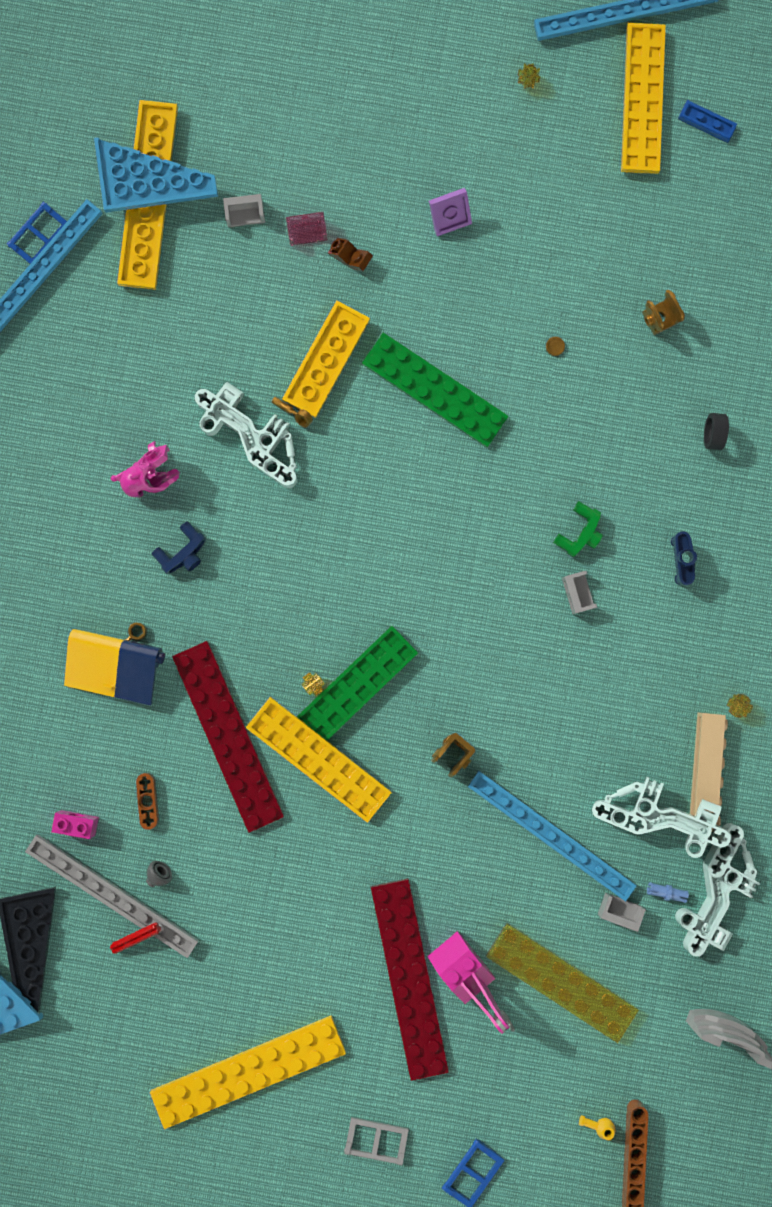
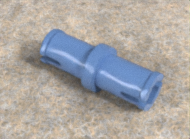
M652 882L648 884L651 887H647L648 895L662 897L666 901L670 899L683 903L688 901L685 899L689 897L687 890L684 891L672 888L671 885L663 886Z

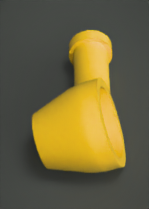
M580 1116V1126L596 1130L598 1136L604 1140H611L614 1137L616 1129L612 1120L601 1118L596 1122L585 1118V1116ZM606 1130H610L609 1134H604Z

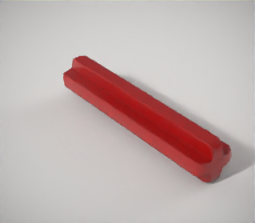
M156 922L113 942L110 945L112 953L117 954L159 934L161 927Z

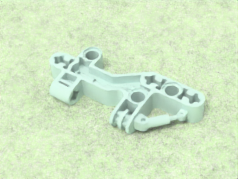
M228 382L223 385L217 395L206 389H200L196 392L195 401L206 412L200 420V427L206 435H216L223 424H225L240 435L247 458L252 466L285 488H292L296 485L297 476L294 472L296 464L293 458L295 452L292 435L287 431L290 423H283L284 420L277 419L278 415L275 414L263 430H256L252 420L235 409L244 393ZM201 398H208L212 403L211 406L206 401L202 402ZM208 422H214L212 429H205V425ZM271 428L273 429V433L278 432V435L276 437L271 432H269ZM265 438L272 439V443L269 446L263 445ZM281 439L285 440L287 457H290L291 464L289 467L271 456ZM259 454L260 458L264 461V464H262V462L258 459L254 461L253 455L257 456ZM270 464L277 465V470L275 472L268 471V466ZM281 471L288 477L291 475L292 481L288 480L285 482V478L280 475Z
M646 777L644 783L634 782L617 790L615 794L606 795L605 800H597L593 804L592 812L596 818L634 834H643L668 827L689 834L685 843V849L688 855L693 858L702 856L707 843L718 847H726L731 840L728 831L716 825L721 812V806L702 799L695 816L673 807L661 809L657 806V801L664 783L656 784L657 781L653 780L651 782L649 777ZM634 791L640 793L635 808L632 811L610 803L615 797L619 796L620 798ZM644 792H647L648 796L655 795L654 801L648 797H643ZM641 802H649L651 804L650 810L642 811L639 807ZM602 804L604 805V809L609 812L610 808H613V811L611 812V818H607L608 813L602 812L601 814H599L598 809H596V806L600 807ZM615 813H624V821H616L614 819ZM629 815L632 816L631 821L637 822L641 820L643 827L635 829V825L631 822L627 826ZM712 828H714L713 832L720 835L723 832V835L726 837L725 840L721 839L718 842V838L711 835ZM698 843L700 845L699 851L691 852L689 850L690 844Z
M727 823L723 826L729 834L731 830L735 832L734 836L730 834L731 843L726 846V853L721 855V847L712 845L703 862L707 897L698 914L687 908H681L675 915L676 921L688 930L683 946L693 956H701L709 943L722 951L725 950L733 933L719 924L730 905L729 893L732 890H737L753 898L751 893L756 891L754 887L756 884L760 885L755 880L757 870L754 867L750 851H747V841L743 839L744 832L742 828L732 823ZM723 832L717 836L718 842L721 839L725 840L726 837L723 835ZM739 845H742V855L747 868L744 873L730 866V862ZM711 866H717L716 870L712 869ZM734 872V879L728 881V875ZM690 914V920L683 923V917Z

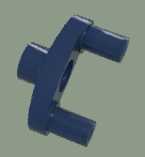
M188 521L180 526V530L188 537L190 542L173 558L170 559L160 547L151 553L166 574H170L182 566L190 572L201 563V559L196 554L204 545L206 537L201 532L198 533Z
M681 531L671 538V545L674 547L677 572L675 583L686 586L692 584L695 580L697 554L693 550L690 535L687 532ZM683 553L689 555L690 559L688 563L683 561Z

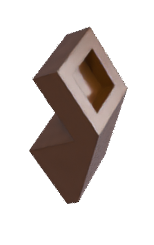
M337 238L328 251L331 257L353 270L362 272L373 257L369 251L357 249L349 240Z

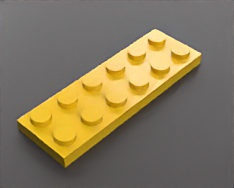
M336 300L282 400L299 410L304 409L308 411L312 417L316 418L367 327L370 318Z

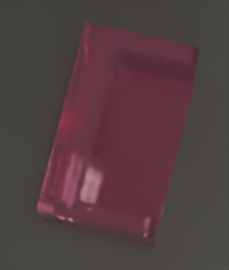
M324 212L286 217L291 246L327 241Z

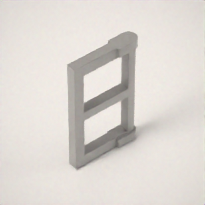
M351 1117L344 1154L402 1166L409 1129ZM356 1125L376 1128L372 1153L351 1149ZM381 1130L401 1133L397 1158L377 1154Z

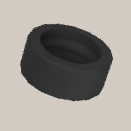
M710 413L704 427V446L706 449L723 450L729 433L727 414Z

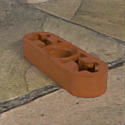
M143 773L136 779L139 821L142 828L150 830L157 826L159 822L156 783L151 773ZM146 776L147 780L151 781L147 784V790L152 789V792L142 794L141 790H145V784H141V780ZM144 796L152 798L153 803L151 806L143 804L142 799ZM153 808L154 812L151 811L149 813L150 818L154 819V822L149 825L148 822L144 821V819L148 818V812L143 813V810Z

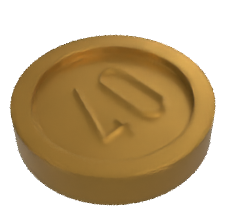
M551 337L546 343V351L552 356H559L565 349V343L560 337Z

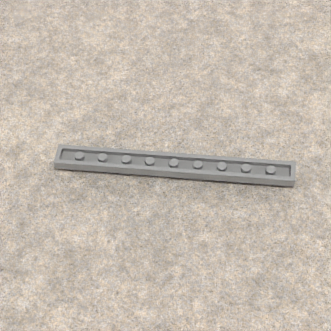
M37 834L25 852L140 928L155 922L158 923L161 931L154 937L184 957L188 958L199 940L40 835Z

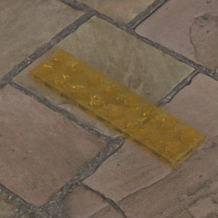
M509 923L505 924L486 954L487 958L616 1043H619L639 1011L638 1008Z

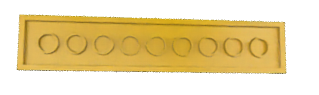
M146 100L139 101L134 142L135 150L149 156H157L162 160L172 161L178 113L177 104ZM166 204L126 210L117 281L119 286L156 290Z
M331 1015L154 1088L150 1091L163 1128L167 1129L346 1054V1050Z

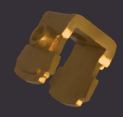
M666 290L664 301L654 305L653 302L648 300L646 310L642 311L645 323L650 327L653 335L684 320V311L681 309L675 294L670 290ZM659 313H661V314L664 315V317H665V320H664V321H662L661 316H660Z
M453 733L443 740V745L435 751L431 760L435 763L452 742L460 747L465 754L448 774L450 778L456 775L461 768L465 769L470 764L471 759L469 758L475 752V748L457 733Z

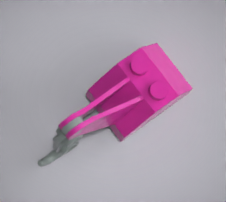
M456 931L428 955L430 962L450 990L464 1004L473 999L501 1034L509 1028L514 1032L515 1028L510 1018L503 1010L500 1011L487 987L495 980V976L460 932ZM480 991H482L494 1011V1017L476 996Z

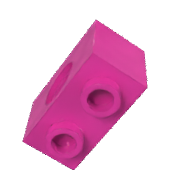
M60 810L54 815L51 832L91 839L96 835L99 817Z

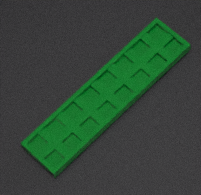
M384 332L362 362L364 367L486 448H488L509 417Z
M393 626L389 627L297 717L324 739L328 740L407 665L418 652Z

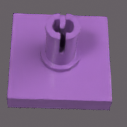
M465 188L429 200L434 231L437 236L472 224L468 195Z

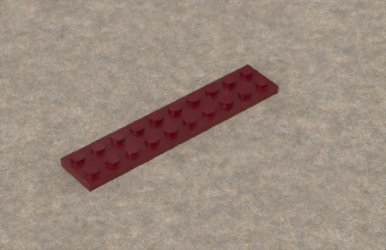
M205 641L173 655L174 663L248 833L283 818L282 809L209 642Z
M406 878L371 886L410 1080L413 1081L449 1073L409 879Z

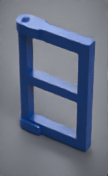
M43 201L13 238L7 242V245L31 264L67 221ZM44 210L61 224L49 240L32 226ZM28 229L45 243L33 258L15 244Z
M476 1138L449 1179L444 1183L442 1189L465 1206L472 1207L505 1160ZM477 1148L496 1161L485 1178L466 1165ZM462 1170L480 1182V1185L470 1199L451 1186Z

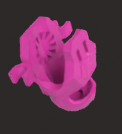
M155 441L148 444L149 451L140 460L135 462L133 466L116 476L112 475L111 481H119L123 492L135 498L142 497L144 495L143 490L152 493L164 491L169 485L176 482L180 475L177 469H172L168 472H156L155 468L168 460L167 452L170 449L167 445L156 448Z

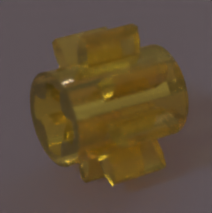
M524 63L523 70H518L517 75L520 76L518 83H522L524 89L526 87L534 88L535 82L539 83L540 76L538 75L540 68L536 69L534 63L529 65Z
M309 672L303 677L304 682L301 685L309 695L314 693L317 696L323 691L321 686L325 683L317 672L313 675Z
M734 694L727 703V706L730 707L729 712L738 718L747 717V714L751 713L753 705H750L751 700L744 694Z

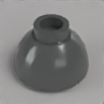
M152 861L147 869V884L150 887H159L171 882L172 872L170 868L163 862Z

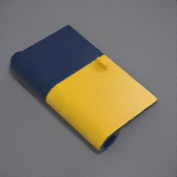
M73 629L68 638L64 686L151 706L156 668L163 664L165 653L159 647Z

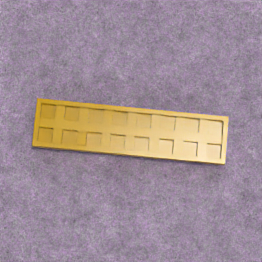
M628 23L621 172L658 174L660 172L666 25Z
M271 696L246 726V729L367 823L392 793L387 787Z

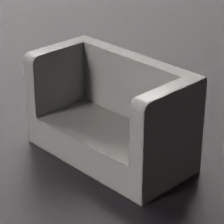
M261 194L223 198L228 228L265 223Z
M587 571L562 578L572 614L597 608V604L593 603L585 576Z
M605 892L598 915L604 920L638 932L646 909L641 905L627 900L625 902L623 899Z

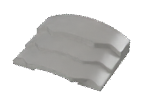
M694 1009L689 1011L686 1022L700 1039L720 1047L722 1040L743 1048L758 1064L772 1069V1057L767 1051V1045L743 1021L717 1010Z

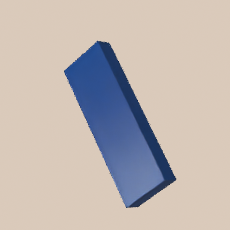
M689 100L686 101L678 117L679 120L726 143L730 141L737 126V123Z

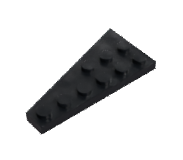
M56 887L0 898V919L12 984L31 1002L30 1005L37 1012L41 1006Z

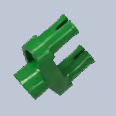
M580 501L577 502L573 511L586 518L587 523L577 540L573 542L558 534L553 541L554 544L567 551V554L572 557L585 544L595 549L603 534L595 530L601 512L595 508L591 509Z

